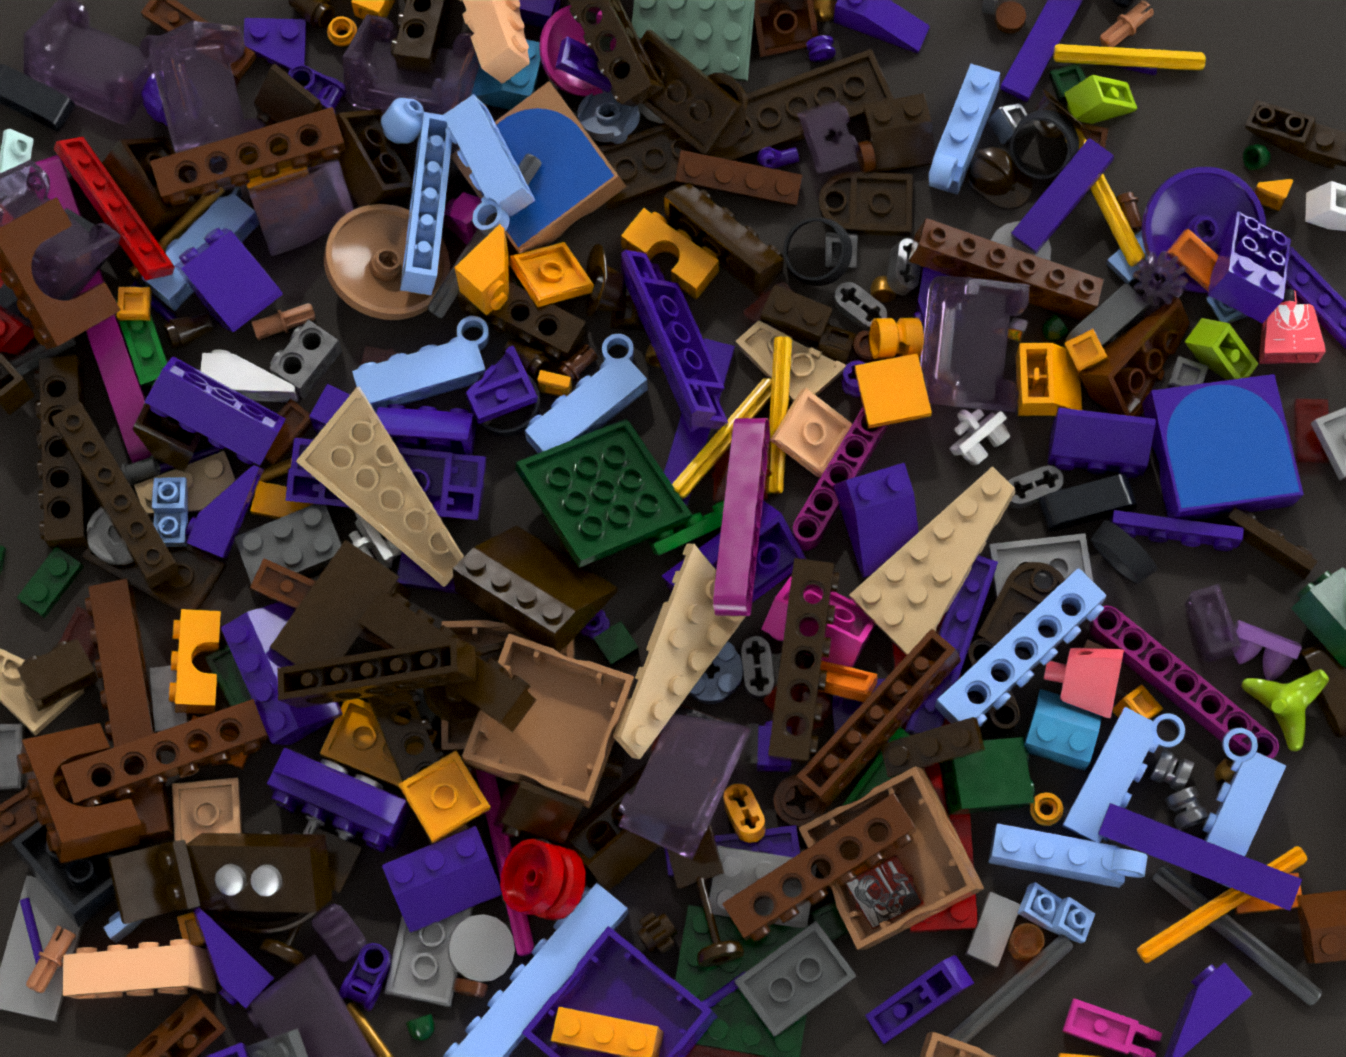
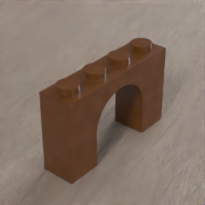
M57 197L0 226L1 278L4 284L9 289H12L18 299L17 306L20 312L31 321L36 340L45 346L47 350L60 346L120 311L105 282L89 288L68 301L56 300L47 296L35 283L31 263L36 249L47 239L73 226Z
M100 723L23 739L21 754L17 755L18 769L21 774L26 773L28 778L26 781L28 795L31 800L36 799L38 804L36 806L38 821L40 825H46L48 830L46 832L48 847L51 852L56 851L60 863L139 845L141 822L131 798L95 807H82L67 802L56 791V787L64 781L61 772L62 765L110 749Z

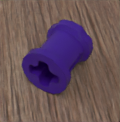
M852 361L844 368L842 389L845 394L853 398L861 397L857 380L851 379V377L856 376L855 365L866 364L863 361Z

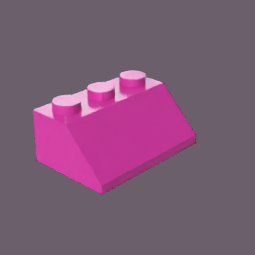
M792 575L775 597L761 629L779 641L784 639ZM815 588L807 590L804 594V599L810 604L820 602L823 597L822 592ZM831 592L829 605H835L833 625L827 624L825 637L831 638L829 658L823 657L822 661L853 668L876 624L852 600L836 592ZM805 621L801 624L799 630L804 636L810 637L818 632L819 627L813 621Z

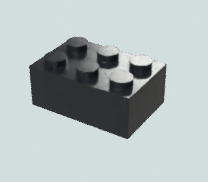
M38 821L12 841V845L18 857L74 923L80 927L116 899L108 865V859L114 857L111 852L60 863L56 851L51 852L46 839V832L48 830L46 825H40Z

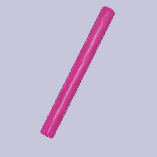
M475 769L479 788L491 807L485 814L501 880L504 862L511 852L512 846L510 837L501 833L502 828L494 826L501 803L496 776ZM506 904L517 954L519 956L531 955L534 949V942L527 914L510 909Z

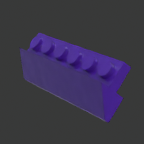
M630 250L623 251L621 253V274L624 276L625 285L690 433L699 427L721 429L728 421L717 395L725 387L679 284L665 281L659 265L650 263L646 253Z
M294 438L291 469L288 471L285 501L349 507L296 462L314 439ZM397 447L440 517L479 519L484 494L483 487L487 457Z

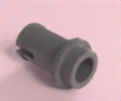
M153 456L130 465L123 463L120 468L131 487H134L136 482L161 475L159 462Z

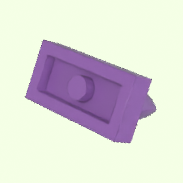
M1237 620L1233 630V652L1239 664L1250 661L1260 652L1262 647H1266L1263 655V671L1266 680L1273 681L1281 676L1289 668L1293 659L1298 658L1302 648L1298 642Z

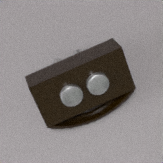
M264 831L261 834L201 833L186 844L200 902L198 907L215 923L221 926L252 933L283 931L305 922L332 900L326 835L301 834L300 832L271 834L269 831ZM232 911L298 912V914L288 918L263 920L245 917Z

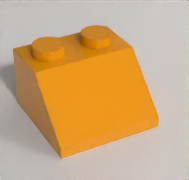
M500 224L454 267L459 291L486 316L493 309L495 311L500 309L507 301V295L509 294V253L505 230Z

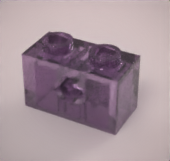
M830 101L798 113L817 172L825 173L858 161L856 153L859 152V147L855 136L849 134L846 123H849V116L844 105L840 106L839 101ZM829 130L836 132V136L832 137V141L825 140Z

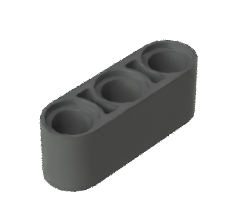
M1126 283L1069 333L1065 341L1067 342L1094 329L1102 347L1105 348L1140 319L1148 310L1150 304Z

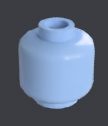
M395 99L381 118L384 135L390 141L397 144L413 142L419 135L422 127L424 114L422 105L415 99Z

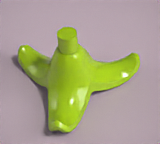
M1320 669L1288 684L1258 678H1246L1242 682L1241 687L1274 713L1284 733L1289 750L1298 751L1302 748L1305 738V709L1323 690L1329 678Z

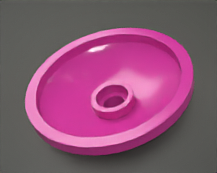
M571 5L555 12L548 19L542 30L539 44L541 62L552 82L563 91L581 97H586L591 93L595 96L603 93L602 89L555 67L561 41L567 36L588 46L583 37L585 32L581 24L572 17L570 13ZM599 11L597 14V24L602 20V11ZM615 37L610 42L611 51L616 46Z

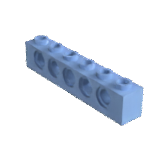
M428 112L423 114L422 127L418 135L400 290L432 295L438 272L452 140L445 131L448 124L444 116Z
M1076 569L936 701L935 708L950 723L975 717L979 727L982 726L988 719L984 715L992 707L996 710L1001 708L1010 699L1011 695L1008 692L1016 684L1022 688L1035 675L1031 671L1039 663L1043 666L1049 663L1058 653L1055 648L1063 640L1068 644L1081 632L1078 626L1083 621L1088 619L1092 622L1105 609L1102 603L1107 595L1082 570ZM1071 604L1077 609L1078 614L1068 616L1062 611L1061 606ZM1043 625L1049 626L1054 631V637H1043L1039 633L1038 627ZM1018 647L1028 649L1031 653V658L1028 660L1019 659L1015 654V649ZM994 669L1003 670L1007 674L1008 680L1005 682L994 680L991 671ZM971 691H978L983 695L984 702L982 704H974L970 702L967 694Z

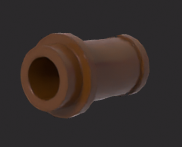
M1133 192L1118 195L1116 200L1133 233L1142 230V220L1137 206L1139 202L1138 197H1135Z
M583 344L567 361L562 360L560 362L558 373L571 377V381H578L580 379L579 375L596 361L598 356L592 348L587 350L589 345Z

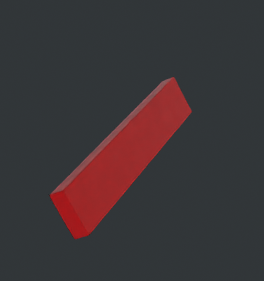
M77 137L56 141L55 152L145 281L172 275L175 266L85 138Z

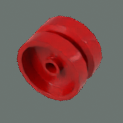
M533 838L521 841L511 850L504 862L500 884L503 900L510 909L520 913L536 915L553 921L564 919L574 911L581 900L585 888L586 871L581 857L574 850Z

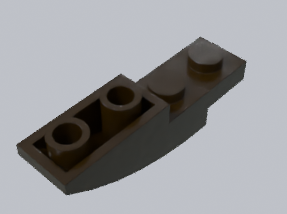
M1256 100L1245 124L1247 130L1266 142L1317 165L1333 170L1336 165L1346 167V132L1317 124L1316 117Z

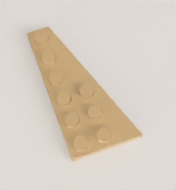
M360 386L356 387L296 462L437 582L446 587L453 579L452 568L464 556Z
M992 466L849 594L850 599L906 656L931 629L935 632L937 631L936 627L944 613L949 610L972 569L971 566L985 547L986 540L991 531L1000 521L1016 493L1015 488Z
M686 544L684 548V562L680 571L675 572L672 583L675 585L669 601L663 603L646 648L649 653L643 667H639L635 677L638 680L632 698L626 700L620 720L613 734L615 740L635 759H641L746 617L715 615L713 596L716 569L695 544Z

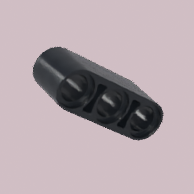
M0 64V104L51 130L59 132L75 109L76 104L63 93L5 64Z
M1126 474L1115 475L1055 491L1039 499L1048 531H1058L1111 517L1114 510L1128 512L1137 507Z

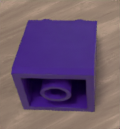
M216 228L204 237L206 242L197 249L191 247L179 256L180 262L175 267L221 327L235 332L283 295V293L231 230Z

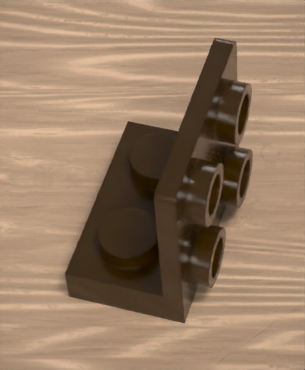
M185 840L167 842L108 859L123 924L175 910H185L200 906Z

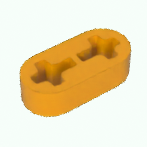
M744 784L729 786L723 795L724 808L736 835L740 840L748 843L761 840L766 831L765 818L752 790ZM739 797L741 801H744V807L740 808L738 802L733 800L734 798ZM749 818L751 824L756 827L750 829L748 825H745V819Z

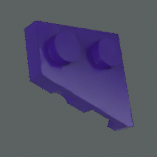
M245 18L243 45L255 52L257 57H263L268 63L272 65L275 63L278 67L281 65L290 70L294 66L305 65L306 19Z
M513 345L505 350V355L495 365L492 364L484 373L483 378L480 381H476L466 392V399L478 424L536 403L538 399Z

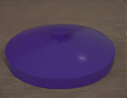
M1215 167L1187 169L1165 180L1150 197L1142 220L1143 245L1154 269L1162 278L1177 288L1194 293H1208L1206 289L1165 253L1183 231L1189 229L1219 255L1237 211L1248 217L1255 218L1259 223L1266 226L1264 210L1257 195L1241 178L1229 171Z

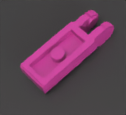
M1074 998L1071 1001L1062 1030L1066 1034L1125 1055L1131 1054L1135 1057H1156V1053L1152 1052V1050L1132 1044L1135 1034L1150 1041L1158 1042L1162 1037L1161 1032L1140 1025L1137 1020Z

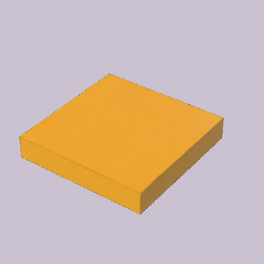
M565 242L510 256V267L537 307L582 296L593 291L594 284Z
M918 354L855 365L854 370L868 429L931 416L932 411Z
M457 751L452 752L398 784L432 843L491 809Z

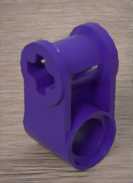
M305 65L294 66L288 72V75L297 82L308 81L309 84L304 86V88L320 100L323 110L333 107L335 114V108L340 99L349 92L348 88L340 81L325 76Z
M377 943L364 946L359 952L351 971L346 976L338 997L341 999L347 997L363 1005L364 1010L370 1012L380 995L382 985L389 973L392 961L390 952ZM375 951L382 952L384 960L381 966L375 969L369 968L367 963L369 955ZM355 987L366 991V994L354 990Z

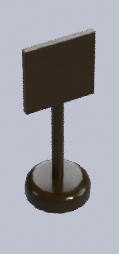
M709 825L665 841L677 889L697 883L713 944L702 948L697 953L698 965L700 967H713L742 957L744 950L738 941L728 940L721 942L704 881L724 874L712 826Z
M317 828L315 834L326 835L331 890L340 894L362 848ZM303 923L290 929L284 943L272 938H266L262 942L260 949L287 964L302 969L305 963V956L291 946Z

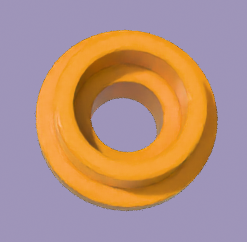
M336 17L327 27L328 39L336 46H348L357 38V26L353 20L347 17ZM341 30H346L348 32L345 35H337L338 32Z
M1040 793L1034 797V803L1030 804L1031 817L1042 826L1054 825L1063 815V804L1052 793ZM1044 804L1049 805L1052 809V814H1042L1040 806Z

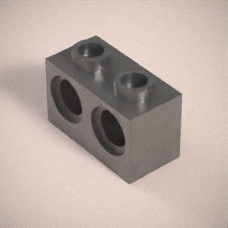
M309 319L303 327L298 326L290 337L291 342L284 350H279L274 355L270 367L273 375L294 385L298 395L305 399L342 352L339 340ZM318 341L321 343L315 350L306 349L310 342ZM291 366H301V369L298 373H287V370Z

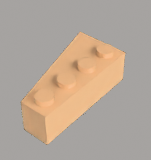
M459 0L463 1L467 11L462 15L465 23L474 33L471 36V40L481 68L503 84L530 64L527 50L529 46L525 39L523 29L525 25L521 19L519 0Z
M187 939L170 940V946L160 947L158 942L139 943V948L128 949L127 945L107 946V951L97 952V948L82 947L76 949V954L63 955V996L75 999L123 997L124 991H126L128 996H153L154 989H158V993L173 995L188 994V988L203 991L204 994L216 993V978L206 949L191 945V940Z

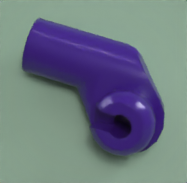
M765 147L759 151L757 160L763 167L774 169L799 162L796 147L781 151Z

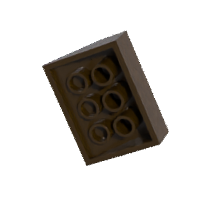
M517 525L473 547L452 568L455 592L535 643L553 648L559 653L618 592L616 586L585 567L579 568L574 560Z

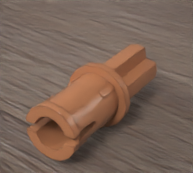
M1141 0L1128 13L1119 15L1117 22L1100 35L1101 45L1115 47L1127 36H1133L1136 33V29L1154 15L1152 8L1147 12L1144 11L1150 4Z
M307 303L284 312L280 309L276 314L252 321V326L257 339L261 340L283 331L289 333L288 329L305 324L308 319L314 321L316 316L312 305Z
M56 926V930L43 952L40 951L38 953L40 959L26 982V986L37 993H43L46 990L58 966H63L61 962L63 955L66 954L73 939L76 937L74 933L65 928L63 930L61 926Z

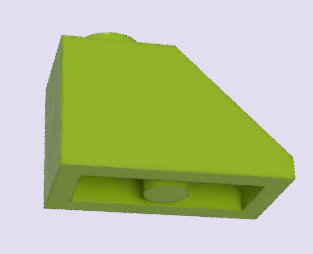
M1091 75L1064 93L1068 102L1067 109L1069 113L1081 122L1092 124L1137 110L1128 82Z
M1201 318L1185 341L1201 364L1209 366V369L1226 380L1248 378L1259 364L1230 323Z

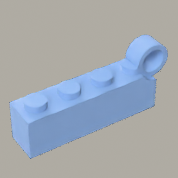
M970 64L929 171V186L956 195L959 194L997 97L1000 72Z
M473 94L443 114L448 124V127L445 128L446 133L454 144L458 143L460 150L457 151L459 158L466 167H470L472 173L469 174L472 183L479 191L482 190L484 197L481 198L482 203L474 210L473 223L484 235L488 236L499 224L506 231L510 221L509 215L513 216L534 202L535 198L488 108ZM497 213L495 221L485 225L486 219L491 214Z
M240 186L234 187L230 195L220 196L201 217L191 224L179 239H174L168 245L166 255L174 266L180 262L179 256L191 247H195V249L206 242L204 237L216 228L231 230L242 243L260 224L256 212L241 200L242 190ZM176 267L172 275L146 281L142 277L146 287H150L152 293L173 311L194 292Z
M468 316L459 322L457 337L451 339L449 343L440 346L435 344L422 347L419 352L409 355L405 353L391 356L388 361L378 364L375 362L362 364L357 370L352 371L356 387L360 386L376 413L378 407L387 408V405L390 404L405 405L473 385L486 372L480 350L484 349L488 344V326L482 318ZM476 327L483 332V335L476 341H469L463 337V333L468 328Z
M623 334L608 336L602 344L604 362L601 364L600 370L592 377L587 375L577 383L576 389L568 396L562 395L557 398L551 405L552 409L543 416L539 414L529 421V424L526 426L527 429H525L526 440L537 453L600 429L648 390L647 378L632 363L634 347L629 337ZM614 345H623L628 349V353L623 358L615 359L608 354V350Z
M1125 707L1062 827L1089 841L1100 843L1103 839L1108 842L1109 838L1099 835L1098 831L1109 803L1124 809L1126 808L1132 794L1127 792L1133 780L1139 783L1147 768V765L1142 763L1147 752L1149 751L1154 754L1158 746L1172 748L1179 744L1185 735V726L1182 720L1174 714H1162L1154 721H1151ZM1169 720L1177 726L1178 736L1174 741L1166 742L1158 737L1156 729L1159 722Z
M1234 728L1229 730L1223 737L1222 748L1224 753L1234 760L1230 770L1235 773L1230 784L1223 783L1216 799L1221 804L1216 814L1210 812L1202 831L1207 832L1205 841L1245 856L1286 765L1257 753V739L1251 731L1244 728ZM1238 733L1247 735L1251 742L1250 750L1243 756H1236L1229 749L1231 737Z
M997 823L992 834L988 863L1120 888L1124 884L1125 876L1136 878L1145 876L1148 856L1144 853L1123 849L1115 845Z

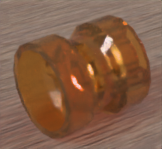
M1020 924L1014 929L1008 939L1007 946L1010 954L1019 961L1034 959L1044 947V934L1034 924Z

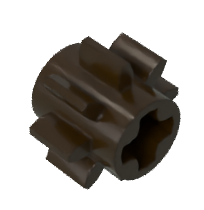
M650 912L639 920L643 928L638 930L636 934L649 953L658 949L661 954H664L675 946L671 938L677 935L678 932L664 913L656 917L653 912Z

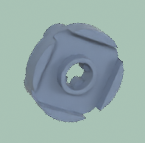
M602 90L603 93L593 96V93L587 95L580 103L577 114L580 123L591 139L599 142L611 141L614 144L626 141L628 134L639 123L640 113L638 105L633 107L618 103L611 91L606 92ZM610 112H614V115L611 117L602 116L608 115Z
M726 642L712 661L714 667H719L720 672L714 673V678L712 679L708 678L707 673H703L689 692V695L698 702L705 704L720 703L728 699L738 689L742 681L743 664L740 655L730 642Z

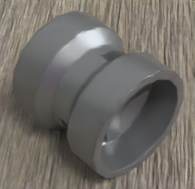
M1163 749L1150 779L1158 783L1164 781L1170 784L1171 789L1181 791L1191 774L1194 762L1187 759L1179 760L1174 757L1172 752Z
M1196 786L1183 789L1165 798L1168 808L1173 810L1176 815L1174 821L1178 830L1196 825L1206 820L1209 816L1206 809L1200 806L1198 801L1200 795Z

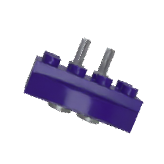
M284 747L267 785L273 791L271 799L277 802V807L290 813H294L297 806L303 808L301 812L307 815L306 819L309 820L303 834H315L317 828L324 826L328 819L333 821L331 825L336 828L337 837L346 841L349 839L354 840L358 832L363 834L362 839L366 841L365 845L376 851L384 853L387 845L396 849L412 815L406 800L382 790L383 786L367 776L356 774L355 778L349 776L348 770L335 762L322 759L319 763Z

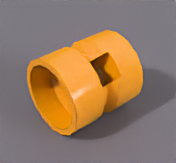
M874 318L869 332L870 351L873 359H891L896 354L898 356L918 354V358H920L924 345L923 326L920 319L900 318L896 323L893 318Z

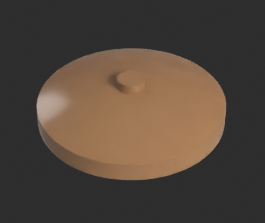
M387 204L363 206L343 216L329 234L324 251V267L327 278L334 291L344 302L365 315L384 320H401L425 312L450 272L449 254L441 238L438 272L432 295L400 290L409 218L408 209Z

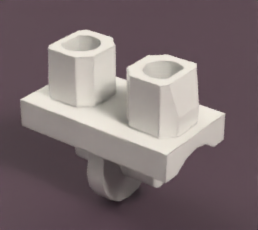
M977 409L972 414L967 410H961L957 414L961 423L954 430L959 436L967 430L969 432L949 449L954 456L962 455L971 465L979 464L988 456V453L979 443L984 437H987L994 447H998L1010 438V434L1003 424L1007 417L1002 411H999L997 414L992 412L978 423L977 421L984 416L980 409Z
M355 512L358 518L355 525L362 538L358 531L350 533L349 536L353 541V545L373 558L369 551L370 549L379 563L388 569L391 568L393 559L398 557L402 551L387 538L383 540L379 532Z

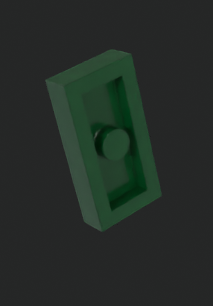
M55 547L17 596V599L43 618H46L84 566L58 547Z

